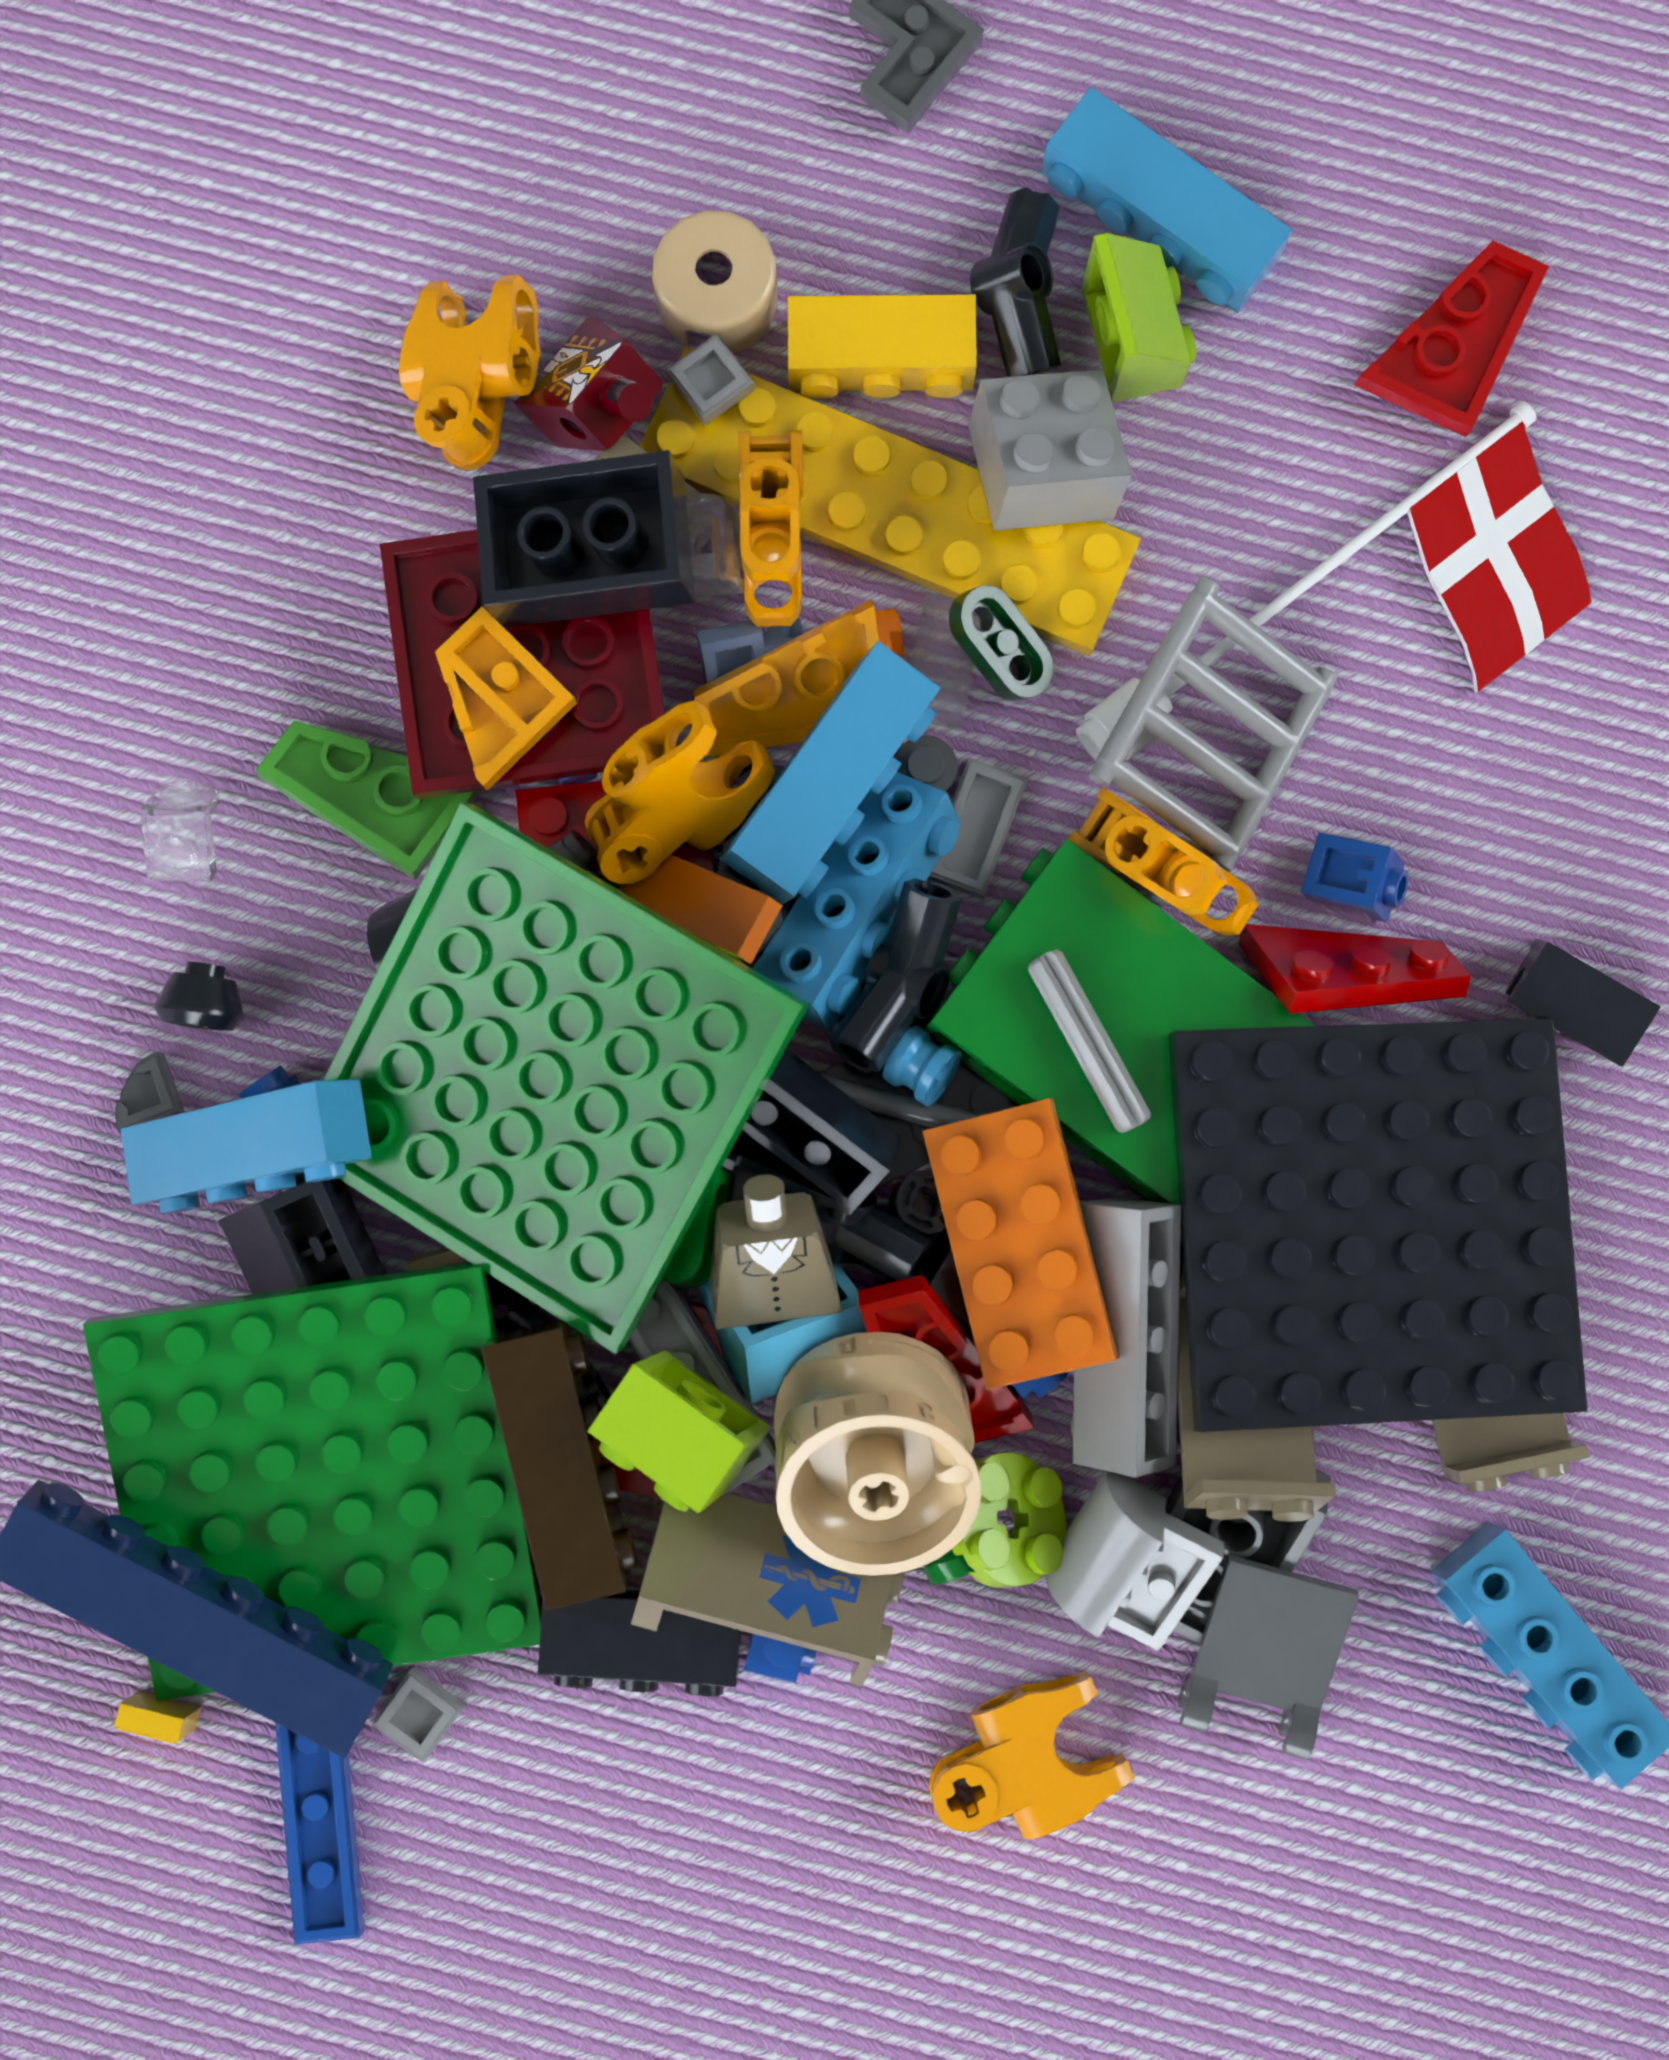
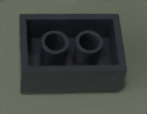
M669 450L473 477L483 606L504 628L695 603L684 476Z

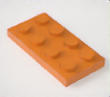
M1049 1098L923 1130L986 1390L1116 1361L1119 1356L1054 1099Z

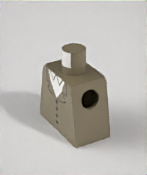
M759 1175L745 1183L743 1187L744 1200L724 1202L716 1209L709 1276L716 1330L842 1313L833 1261L811 1195L804 1192L785 1194L784 1183L781 1179L773 1175Z

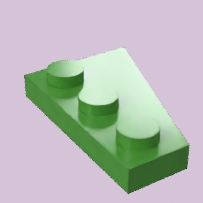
M298 721L291 723L256 769L259 778L414 880L417 879L436 853L460 803H473L482 791L416 799L412 795L408 758L406 755L370 746L368 741Z

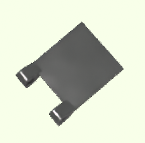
M1229 1555L1193 1668L1181 1689L1178 1701L1179 1708L1183 1709L1180 1725L1206 1732L1212 1718L1216 1693H1225L1283 1709L1284 1713L1279 1726V1735L1285 1737L1282 1746L1283 1753L1309 1760L1316 1741L1321 1708L1359 1598L1358 1590Z

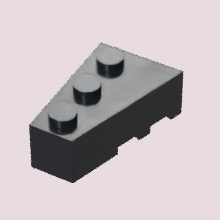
M786 1048L722 1167L733 1170L734 1166L738 1165L761 1175L776 1176L784 1183L785 1191L790 1193L804 1192L811 1195L816 1203L851 1215L889 1173L901 1136Z

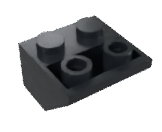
M338 1178L317 1182L305 1181L296 1185V1187L282 1191L219 1219L252 1294L387 1275L346 1184Z

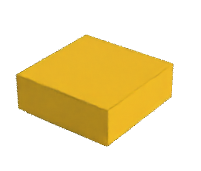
M139 1691L120 1703L114 1726L118 1727L117 1730L176 1744L196 1730L202 1707L174 1699L156 1701L154 1694Z

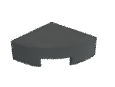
M159 1051L152 1053L142 1059L132 1069V1074L127 1079L115 1107L118 1133L121 1134V1128L185 1112L164 1053Z

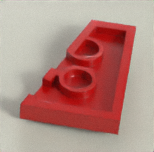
M1493 240L1442 291L1440 296L1415 322L1413 321L1376 361L1371 363L1358 377L1354 386L1467 437L1478 419L1549 266Z

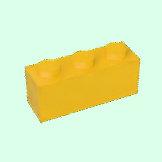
M976 294L788 296V378L790 391L801 392L803 396L813 399L831 398L836 396L838 391H863L868 397L882 399L895 397L901 391H925L931 397L950 398L960 395L963 390H973L977 369Z

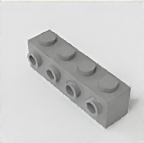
M1120 1197L1080 1202L1119 1358L1116 1361L1073 1370L1072 1464L1136 1478L1176 1467L1181 1205Z

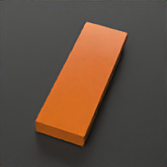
M674 855L667 857L655 872L644 880L631 884H621L619 891L712 946L750 964L783 906L768 895Z

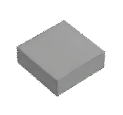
M717 334L666 369L668 380L704 426L754 391L753 380Z
M414 1666L371 1724L424 1763L466 1704Z

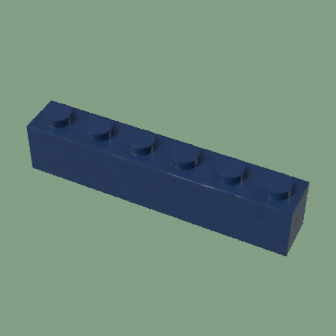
M38 1479L17 1502L0 1533L1 1582L343 1758L346 1757L382 1694L393 1663L384 1659L380 1651L370 1643L360 1639L347 1640L324 1628L320 1619L312 1613L300 1608L288 1609L264 1597L263 1591L251 1581L240 1577L228 1578L205 1566L202 1558L193 1551L181 1546H166L145 1535L143 1528L132 1519L115 1514L107 1515L84 1503L83 1497L77 1491L63 1484H47Z

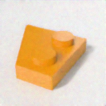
M483 607L473 614L435 651L444 681L448 686L453 701L452 706L460 730L464 735L474 765L473 770L476 779L487 791L577 704L574 696Z

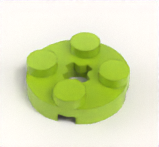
M998 1453L976 1459L975 1463L981 1479V1502L977 1517L968 1533L952 1549L954 1555L964 1556L967 1564L975 1570L968 1573L978 1582L995 1588L1029 1585L1039 1580L1045 1574L1054 1573L1062 1564L1064 1551L1062 1540L1066 1532V1514L1061 1498L1063 1487L1058 1474L1051 1468L1040 1467L1032 1459L1016 1453ZM1007 1507L1012 1512L1014 1518V1528L1010 1537H1008L1007 1526L998 1524L997 1520L998 1512L1006 1510Z

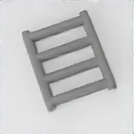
M1201 576L1181 607L1097 756L1096 763L1088 776L1093 782L1105 787H1109L1110 783L1116 785L1212 853V860L1230 872L1236 860L1245 849L1330 696V691L1338 677L1334 672L1323 667H1318L1317 670H1314L1217 595L1220 586L1213 579ZM1204 619L1302 692L1286 723L1282 722L1187 651ZM1173 674H1176L1272 745L1256 777L1252 776L1156 705ZM1143 728L1242 799L1226 831L1216 826L1125 761Z

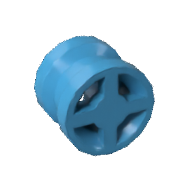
M913 1025L907 1030L887 1059L882 1077L894 1087L905 1085L914 1092L915 1099L928 1107L937 1102L951 1084L960 1066L962 1053L952 1045L939 1046L931 1041L929 1031L919 1025Z

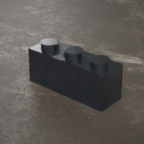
M626 1589L625 1592L549 1611L545 1610L544 1601L542 1602L537 1675L554 1676V1685L568 1688H586L593 1686V1678L619 1680V1688L622 1690L653 1692L658 1690V1682L685 1684V1693L696 1696L723 1695L724 1687H736L741 1630L664 1609L657 1631L631 1625L640 1590Z

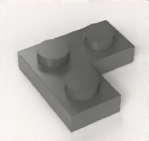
M852 0L849 4V17L891 47L860 86V98L909 134L982 43L984 29L945 0Z

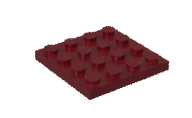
M477 529L380 543L412 795L416 799L486 790L476 779L473 770L474 765L452 706L453 701L448 686L444 681L435 651L481 607L489 613L483 606ZM650 609L505 628L574 696L577 704L490 789L602 773L617 749L640 728L665 714Z

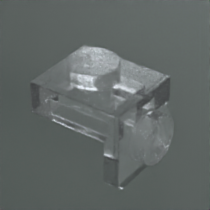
M173 781L157 788L140 808L147 880L212 881L217 871L211 814L220 803L218 790L199 789V785L191 781Z

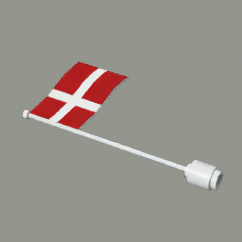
M1520 401L1510 409V418L1249 620L1260 627L1407 513L1426 575L1463 644L1473 676L1475 694L1591 604L1589 584L1579 553L1542 484L1525 430L1536 421V414L1533 408L1527 402ZM1227 636L1198 659L1207 666H1210L1237 645V643ZM1177 675L1173 677L1156 705L1167 714L1171 712L1173 706L1169 696L1184 686L1186 682ZM1131 678L1084 715L1085 722L1076 729L1082 746L1095 762L1138 686L1140 679ZM1143 728L1125 761L1131 759L1154 741L1156 737Z

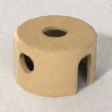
M704 210L680 219L663 235L653 256L652 282L657 308L664 327L681 346L690 347L691 337L689 330L712 336L717 334L729 351L735 354L749 349L767 333L777 313L778 282L776 259L768 238L750 220L730 211ZM719 252L731 261L732 273L724 283L708 285L697 277L696 264L704 254Z

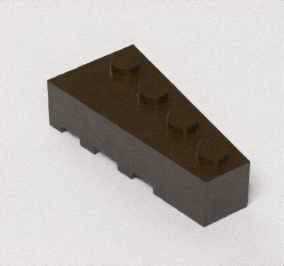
M560 1320L488 1339L481 1347L545 1610L549 1611L625 1592L630 1571L633 1568H637V1556L630 1529L624 1527L618 1503L622 1502L614 1464H607L605 1456L599 1450L601 1441L587 1432L600 1414L601 1408L597 1398L589 1399L582 1374L590 1372L588 1354L582 1334L571 1335L569 1325Z

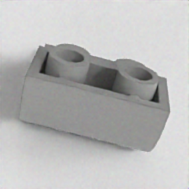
M1109 1471L1104 1472L1065 1532L1062 1540L1064 1549L1062 1564L1054 1573L1045 1574L1046 1582L1053 1598L1061 1609L1089 1633L1099 1638L1108 1625L1159 1651L1224 1558V1542L1166 1513L1165 1496L1122 1474Z

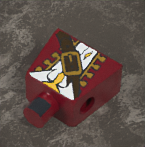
M589 314L538 374L530 394L520 396L514 404L553 446L607 451L617 443L633 422H639L648 416L652 408L653 399L661 391L663 382L622 336L594 315Z

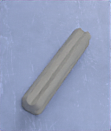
M1055 949L1034 959L1028 965V971L1115 1129L1123 1133L1146 1122L1150 1118V1110L1063 953Z

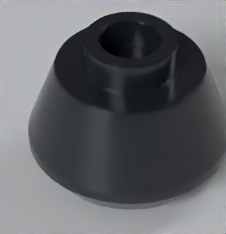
M187 961L185 973L172 972L155 1002L154 1009L162 1022L200 1029L233 1031L244 1019L237 983L234 980L224 979L226 968L224 966Z

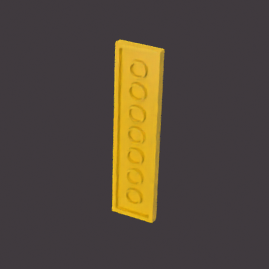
M685 346L680 359L693 351V349ZM748 372L746 373L754 382V391L704 426L669 381L640 447L648 453L669 450L684 476V481L694 489L740 508L738 431H750L751 436L790 435L791 430H802L804 487L803 494H800L802 535L953 599L961 593L985 585L997 587L1011 599L1038 635L1091 656L1141 538L1101 521L994 531L978 469Z

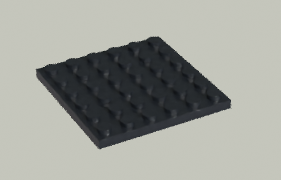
M1554 1019L1181 1030L1168 1034L1179 1204L1181 1205V1237L1194 1431L1213 1432L1588 1412Z

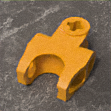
M519 274L502 275L495 282L487 308L477 320L469 325H466V309L464 308L463 297L455 293L448 286L446 280L430 281L420 292L413 315L404 332L399 359V377L403 391L409 400L415 403L418 402L414 414V427L419 437L432 447L440 448L444 458L459 470L471 471L479 469L491 460L500 443V429L506 397L529 395L534 388L541 352L538 337L539 312L535 291ZM439 304L442 311V320L439 316ZM515 304L517 309V320L515 315Z
M791 430L790 435L751 436L750 431H738L740 549L742 568L744 570L746 613L756 627L792 626L802 611L800 496L804 492L802 430ZM766 581H781L790 588L792 594L787 604L782 607L766 608L755 599L757 588Z
M695 700L675 706L657 720L640 728L609 759L602 777L603 789L607 795L595 802L586 814L585 826L589 838L599 849L597 860L602 874L609 881L618 884H631L644 880L653 874L659 865L684 842L702 851L712 849L742 824L751 808L767 791L772 781L775 769L766 748L754 740L742 741L735 744L718 758L699 762L713 746L717 730L710 720L708 709ZM692 723L688 737L676 747L680 732ZM752 763V771L748 779L738 788L731 789L736 778ZM604 818H606L610 830H608V827H607V824H606V821H605ZM638 847H639L641 856H642V858H643L642 860L640 859V856H639V853H638V850H637Z
M1101 787L1096 795L1099 801L1077 833L1072 831L1068 839L1118 874L1124 873L1214 933L1223 936L1239 935L1258 907L1256 896L1251 887L1220 867L1219 864L1201 851L1155 823L1149 816L1109 790ZM1224 885H1229L1236 890L1238 896L1236 908L1230 916L1214 920L1207 915V910Z
M1087 1671L1069 1674L1048 1681L1019 1685L983 1702L970 1712L980 1740L946 1754L936 1762L930 1772L928 1783L930 1796L935 1812L945 1825L956 1831L971 1832L980 1830L986 1825L1013 1814L1022 1837L1026 1840L1036 1839L1084 1819L1100 1803L1135 1779L1128 1760L1125 1759L1122 1753L1110 1754L1083 1764L1067 1762L1056 1754L1054 1746L1055 1733L1062 1719L1074 1710L1090 1703L1094 1697L1099 1695ZM965 1778L967 1784L972 1787L971 1791L974 1799L969 1803L962 1804L958 1796L954 1795L955 1788L953 1783L956 1780Z

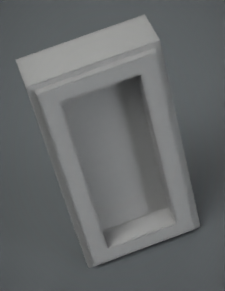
M969 758L952 801V805L961 822L957 841L950 853L946 856H941L927 879L983 899L1028 779Z

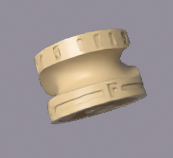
M862 1332L834 1338L813 1348L797 1360L786 1373L776 1393L773 1408L776 1447V1502L778 1516L784 1531L793 1543L810 1558L829 1568L850 1574L870 1576L898 1574L917 1569L939 1559L953 1549L971 1528L977 1517L981 1502V1479L975 1460L971 1455L974 1448V1432L969 1399L963 1379L954 1365L937 1349L914 1338L897 1333Z

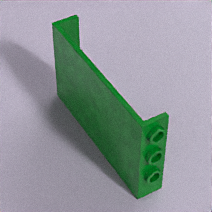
M1066 839L1053 853L1042 847L1020 876L1029 886L1016 903L1005 897L987 920L983 928L992 936L978 954L968 947L955 963L948 975L949 982L955 986L923 1028L929 1031L931 1039L940 1046L952 1045L960 1050L962 1053V1063L1021 1106L1049 1098L1054 1099L1063 1139L1144 1200L1179 1204L1168 1034L1181 1030L1308 1027L1315 1025L1299 1013L1290 1014L1277 996L1069 839ZM1058 949L1063 953L1150 1110V1118L1130 1131L1120 1133L1115 1129L1028 971V965L1046 952Z

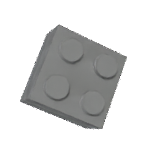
M1103 369L981 379L968 423V429L994 531L1114 519L1132 473Z

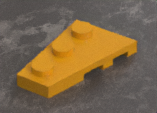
M872 599L695 689V701L708 709L710 720L717 730L713 746L705 757L722 755L735 744L742 741L754 740L765 748L802 742L861 658L879 641L875 607Z

